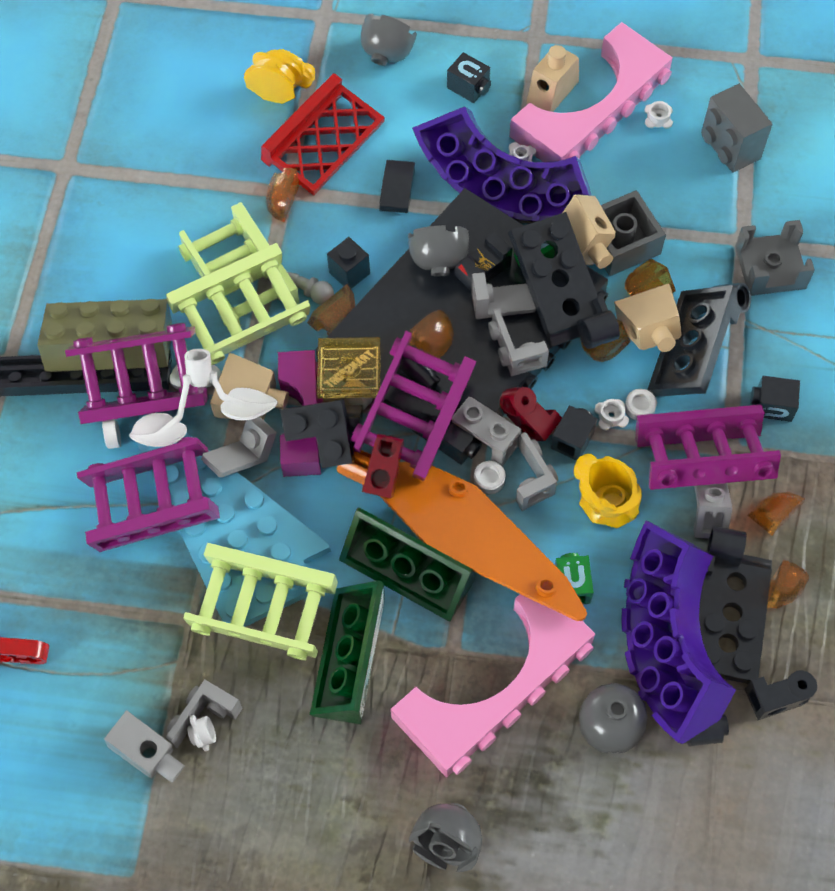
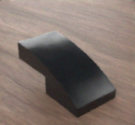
M386 161L379 211L408 213L415 162Z

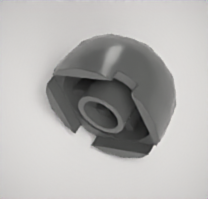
M374 14L366 15L360 38L363 49L372 57L371 61L375 64L386 66L387 63H397L404 60L413 48L417 33H409L410 26L398 19L381 15L379 20L372 19Z
M446 225L415 229L413 234H408L410 255L416 265L424 270H430L432 276L449 275V270L456 268L458 263L468 254L469 232L466 228L455 226V232H450L446 230Z
M617 683L601 685L587 695L580 707L579 726L581 734L589 745L600 752L625 753L637 746L646 731L648 715L645 703L637 692L626 685Z
M458 803L436 804L422 812L413 826L409 843L411 841L415 843L413 851L425 862L443 870H446L447 863L458 866L456 872H465L471 870L477 863L481 852L482 833L479 823L464 806Z

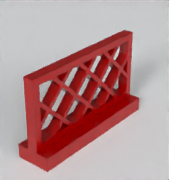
M333 73L261 146V161L269 167L273 164L314 196L384 123L385 117L342 85V79ZM341 97H344L351 103L352 109L336 110V102ZM367 115L374 120L370 126H358L357 116ZM353 116L354 126L338 127L337 117ZM321 117H333L334 127L319 128L318 120ZM355 133L356 141L353 144H340L339 134ZM335 134L336 145H321L320 135ZM303 135H315L317 145L301 146L300 138ZM321 152H337L338 159L332 163H323ZM298 153L299 164H286L281 158L285 154ZM301 153H318L319 163H302ZM319 170L320 178L312 184L304 178L303 171Z

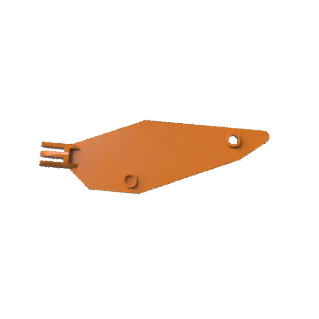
M361 450V453L354 451L355 462L339 465L336 470L339 474L364 485L371 454ZM399 462L400 467L394 497H380L422 542L472 568L474 572L575 621L585 620L587 611L568 578L476 485L431 465L423 482L412 477L415 469L409 467L410 463Z

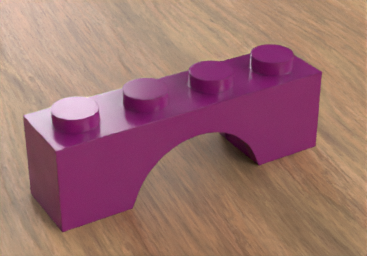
M315 350L278 352V380L280 389L289 392V396L296 399L302 406L324 402V393L318 389L317 381L321 380V361L316 362ZM280 435V464L283 477L321 475V462L316 437L286 441L285 435Z

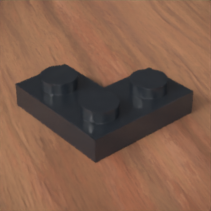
M344 399L280 410L285 440L291 441L316 437L322 468L355 462Z

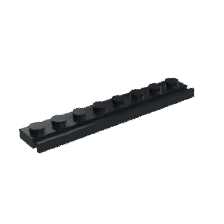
M171 350L168 367H159L162 386L166 390H169ZM40 355L0 357V397L87 393L83 370L45 372ZM146 368L127 369L132 391L150 390ZM114 369L96 370L100 392H119Z

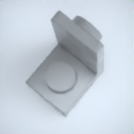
M485 272L472 274V299L476 319L492 317L493 310L500 309L502 316L533 313L536 311L527 284L493 287L492 284L486 283Z
M500 309L493 310L492 322L488 323L490 335L493 340H498L500 345L498 354L502 366H508L511 376L546 367L549 351L545 341L525 343L515 349Z
M468 397L452 417L454 424L490 446L492 449L491 461L499 463L502 467L518 447L521 429L472 397Z
M261 417L246 420L240 441L203 453L201 460L218 477H225L261 464L268 460L277 432Z
M526 432L519 435L518 447L537 479L530 477L524 480L519 485V488H517L516 502L522 511L555 495L558 476L551 464L546 465L541 457L542 450L535 439L531 440Z
M728 484L694 486L697 498V510L693 529L695 538H709L713 526L729 528L732 503Z
M204 679L200 687L195 686L189 693L186 700L188 705L182 714L175 715L170 721L166 730L168 733L166 739L173 747L178 748L188 733L187 728L191 725L190 716L195 715L198 718L207 703L209 704L207 709L218 717L224 719L228 715L236 720L243 709L239 699Z

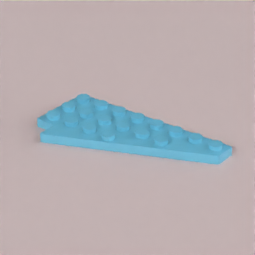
M148 414L133 416L126 420L131 432L134 424ZM186 433V435L183 438L192 436ZM136 442L141 453L162 448L146 446ZM202 456L196 457L202 496L208 497L218 506L220 518L180 529L179 532L206 588L213 568L210 567L211 564L204 557L207 543L306 567V563L331 552L329 544L238 472L225 477H218L201 460ZM183 461L167 465L166 471L172 505L177 506L187 503L189 493ZM150 470V472H151V474H152V476H153V478H154V472H153V470ZM230 569V572L225 574L215 606L222 622L231 623L244 581L242 571ZM262 577L260 581H257L243 627L267 617L276 588L274 579ZM293 585V588H289L283 608L306 598L308 592L305 591L306 587Z

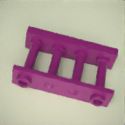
M176 323L166 326V331L93 342L92 337L74 340V345L66 349L65 354L66 357L80 356L89 399L86 405L78 412L80 424L177 410L184 384L183 376L186 374L185 353L187 352L185 338H191L196 333L195 326L186 327L185 323ZM173 342L181 382L179 391L167 393V390L163 389L154 343ZM141 345L150 391L148 396L136 398V394L132 393L123 348ZM107 350L111 352L120 395L117 397V401L105 402V398H101L92 356L94 352ZM190 384L185 408L205 405L209 399L207 388H198Z
M405 331L402 339L397 337L390 351V355L394 356L364 425L357 424L351 441L355 442L354 451L357 453H361L364 444L373 447L377 435L370 432L377 415L423 434L422 438L427 439L423 451L417 449L415 452L403 446L401 460L410 463L409 467L415 469L412 477L424 482L477 361L465 356L462 364L455 362L453 365L409 346L412 333ZM403 357L448 376V380L453 382L449 393L444 391L438 393L397 375L396 372ZM390 386L436 405L435 409L440 410L436 422L430 420L428 423L383 403Z
M762 405L637 415L635 432L637 447L651 446L655 458L654 462H650L649 489L777 479L781 459L780 450L764 452L758 436H761L764 418ZM745 438L750 453L732 455L727 439ZM713 440L719 456L700 457L695 442ZM682 443L687 459L668 460L664 445Z
M185 437L169 446L107 464H92L88 469L77 472L79 480L90 488L94 487L99 521L96 529L85 532L87 544L97 551L103 552L219 519L218 506L208 497L202 496L196 457L208 452V448L197 437ZM183 461L189 499L187 503L174 506L171 501L166 466ZM153 470L159 507L156 509V512L142 514L136 474ZM123 478L129 516L125 521L113 523L106 483Z

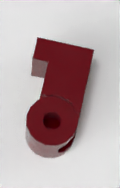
M528 387L508 388L500 396V406L503 412L521 429L522 433L526 432L531 440L546 441L562 419L556 410H545L537 402L533 390Z
M383 434L377 435L362 492L387 498L394 497L404 439Z

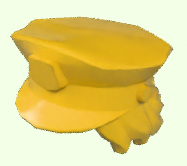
M274 49L265 53L256 52L252 57L253 65L244 73V81L249 90L256 93L263 100L280 104L295 98L294 88L300 86L307 89L315 79V68L311 64L304 63L300 57L284 49Z
M592 454L580 456L573 470L575 478L580 480L579 488L582 495L579 505L591 522L619 528L636 519L640 513L639 506L642 499V490L637 483L636 474L633 469L624 462L610 456H605L601 459H597Z

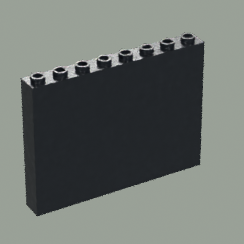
M466 188L459 193L430 225H446V230L450 232H455V226L466 228L469 232L467 256L483 245L485 238L492 232H495L513 248L508 232L524 226ZM514 248L511 265L487 282V284H492L493 287L527 284L521 267L515 260ZM408 249L315 350L317 361H321V350L378 349L379 391L394 356L390 355L394 341L397 337L402 339L405 331L412 333L409 346L415 345L418 349L422 348L425 353L453 365L455 362L462 364L466 356L477 361L455 413L468 397H472L503 417L505 413L500 406V396L503 391L516 387L532 389L537 382V375L542 370L547 371L556 358L555 354L560 348L565 350L571 341L550 348L537 310L533 313L502 316L515 349L525 343L545 341L549 351L546 367L511 376L508 366H502L498 354V348H500L498 340H493L490 335L488 323L492 322V317L476 319L472 291L454 276V269H450V274L446 276H432L430 270H424L416 265ZM587 266L597 295H603L606 301L608 297L606 292L608 279ZM553 272L551 277L553 284L557 287H564V276L559 272ZM571 301L563 302L562 309L564 313L568 316H574L576 313L575 305ZM377 350L323 351V360L353 359L352 361H323V368L325 370H339L328 371L332 375H336L342 370L345 371V367H350L351 363L359 366L355 360L365 363L360 360V357L364 355L370 361L366 360L367 363L365 365L362 364L360 369H377V360H374L377 359ZM367 351H369V353H370L372 356H374V358L372 359L370 356L364 355V354H365ZM357 368L358 370H355L350 376H342L344 378L342 382L345 384L349 382L346 380L377 379V370L360 371ZM398 368L397 375L413 381ZM436 371L441 381L432 390L438 393H442V391L449 393L453 382L448 380V376ZM358 381L368 390H377V381ZM390 386L383 403L428 423L430 420L436 422L440 410L435 409L436 405L393 386ZM369 391L372 396V403H374L378 391ZM451 420L439 450L462 465L468 457L472 459L481 449L482 441L454 424ZM412 430L413 432H415L416 434H418L420 437H423V434H421V433H419V432H417V431Z

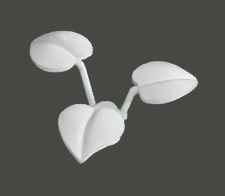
M192 349L185 353L186 374L183 376L184 384L177 415L172 417L166 413L148 414L134 424L129 437L140 444L153 447L168 446L180 441L187 433L186 425L180 423L183 418L190 384L198 388L214 385L219 398L224 401L221 404V412L235 420L255 419L275 408L278 403L273 397L250 388H235L228 395L225 394L219 383L221 371L217 366L211 365L210 352L205 349ZM176 365L170 374L169 380L174 388L179 389L181 382Z

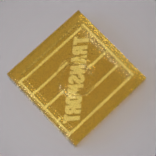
M380 337L318 338V398H376L380 389L381 375Z

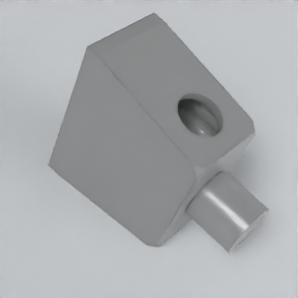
M127 710L104 738L110 750L151 779L158 772L173 783L185 767V765L170 755L173 751L172 744ZM148 748L156 750V754L151 758H146L142 755Z

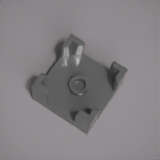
M800 220L785 222L781 234L753 238L756 231L755 225L741 227L735 248L743 278L750 290L751 296L807 289L815 269L811 258L807 259L805 265L802 260L798 246L803 235Z

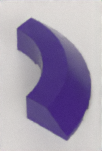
M465 106L412 128L426 158L445 181L459 193L466 188L511 218L526 221L543 220L561 214L574 195L592 196L582 164L576 156L554 162H530L508 155L488 140L478 126L472 111Z
M646 520L630 557L634 561L630 579H625L624 588L627 589L626 608H622L621 624L622 632L626 633L628 651L625 652L630 674L635 675L640 688L638 692L640 698L647 702L654 713L651 716L678 743L684 744L721 719L736 691L719 675L712 665L704 647L700 631L699 604L701 590L708 567L714 556Z

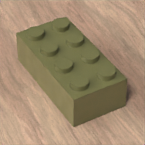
M167 299L46 303L37 344L45 372L82 370L79 355L66 357L65 350L74 345V340L92 337L93 342L166 331V326L172 324ZM171 341L154 343L159 367H168ZM141 345L123 348L127 369L146 368ZM110 350L92 353L95 370L114 369Z

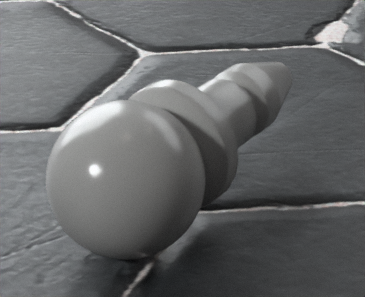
M287 272L294 284L304 290V295L311 297L315 303L324 305L332 300L334 290L328 282L318 281L315 277L307 279L297 273Z

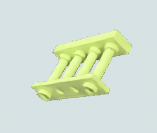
M242 202L231 207L233 219L230 220V224L194 242L190 241L184 230L179 232L182 243L178 246L179 251L186 262L191 260L201 278L270 246ZM235 234L237 236L242 235L246 240L244 245L206 264L198 253ZM279 264L278 270L298 305L300 304L298 289L283 265ZM263 272L252 277L251 283L262 277L267 279L268 275L263 274ZM234 285L225 289L224 297L240 289V287ZM271 285V289L258 295L263 306L276 299L280 301L273 285ZM227 300L240 325L239 318L252 312L249 303L245 301L232 308Z
M277 243L166 294L168 305L173 314L178 311L185 313L191 326H195L196 335L203 349L210 352L211 365L222 361L227 353L288 324L296 326L307 319V315L310 313V303L307 300L298 305L296 304L278 270L279 264L282 263V251ZM262 272L268 275L286 311L271 318L251 283L252 277ZM234 285L241 288L259 322L243 331L223 295L225 289ZM206 298L213 300L231 334V337L216 344L196 309L197 302Z
M207 543L204 557L211 564L210 567L213 568L199 615L187 612L184 614L183 619L191 626V631L210 636L212 631L287 650L288 656L299 660H306L307 656L316 658L318 651L315 645L308 643V639L321 596H325V593L335 594L338 584L335 574ZM230 569L243 572L244 581L231 623L214 620L212 616L225 574L229 573ZM262 577L274 579L276 588L263 631L261 632L243 626L257 581H260ZM293 585L306 587L305 591L308 592L297 633L293 640L275 634L289 588L291 589Z

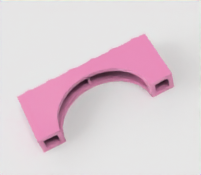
M621 22L604 37L601 57L610 64L616 76L617 83L612 91L594 106L570 113L546 111L529 103L511 119L509 137L520 145H531L535 148L536 155L534 156L542 162L560 161L574 156L580 159L584 152L587 150L591 151L597 145L599 139L605 133L610 134L616 127L617 122L623 117L627 118L630 116L639 102L646 101L659 84L663 85L668 81L672 73L670 68L673 57Z
M519 594L515 598L513 610L518 614L525 626L529 652L520 673L504 690L493 697L477 703L458 705L437 701L415 687L391 708L392 719L446 778L453 771L458 775L471 763L472 760L469 757L478 748L484 751L496 740L497 737L494 734L503 725L507 729L520 718L521 713L519 711L527 703L533 706L546 693L544 688L552 680L555 683L561 681L570 671L567 666L576 658L582 661L590 654L594 648L591 644L593 643L595 633L583 621H575Z

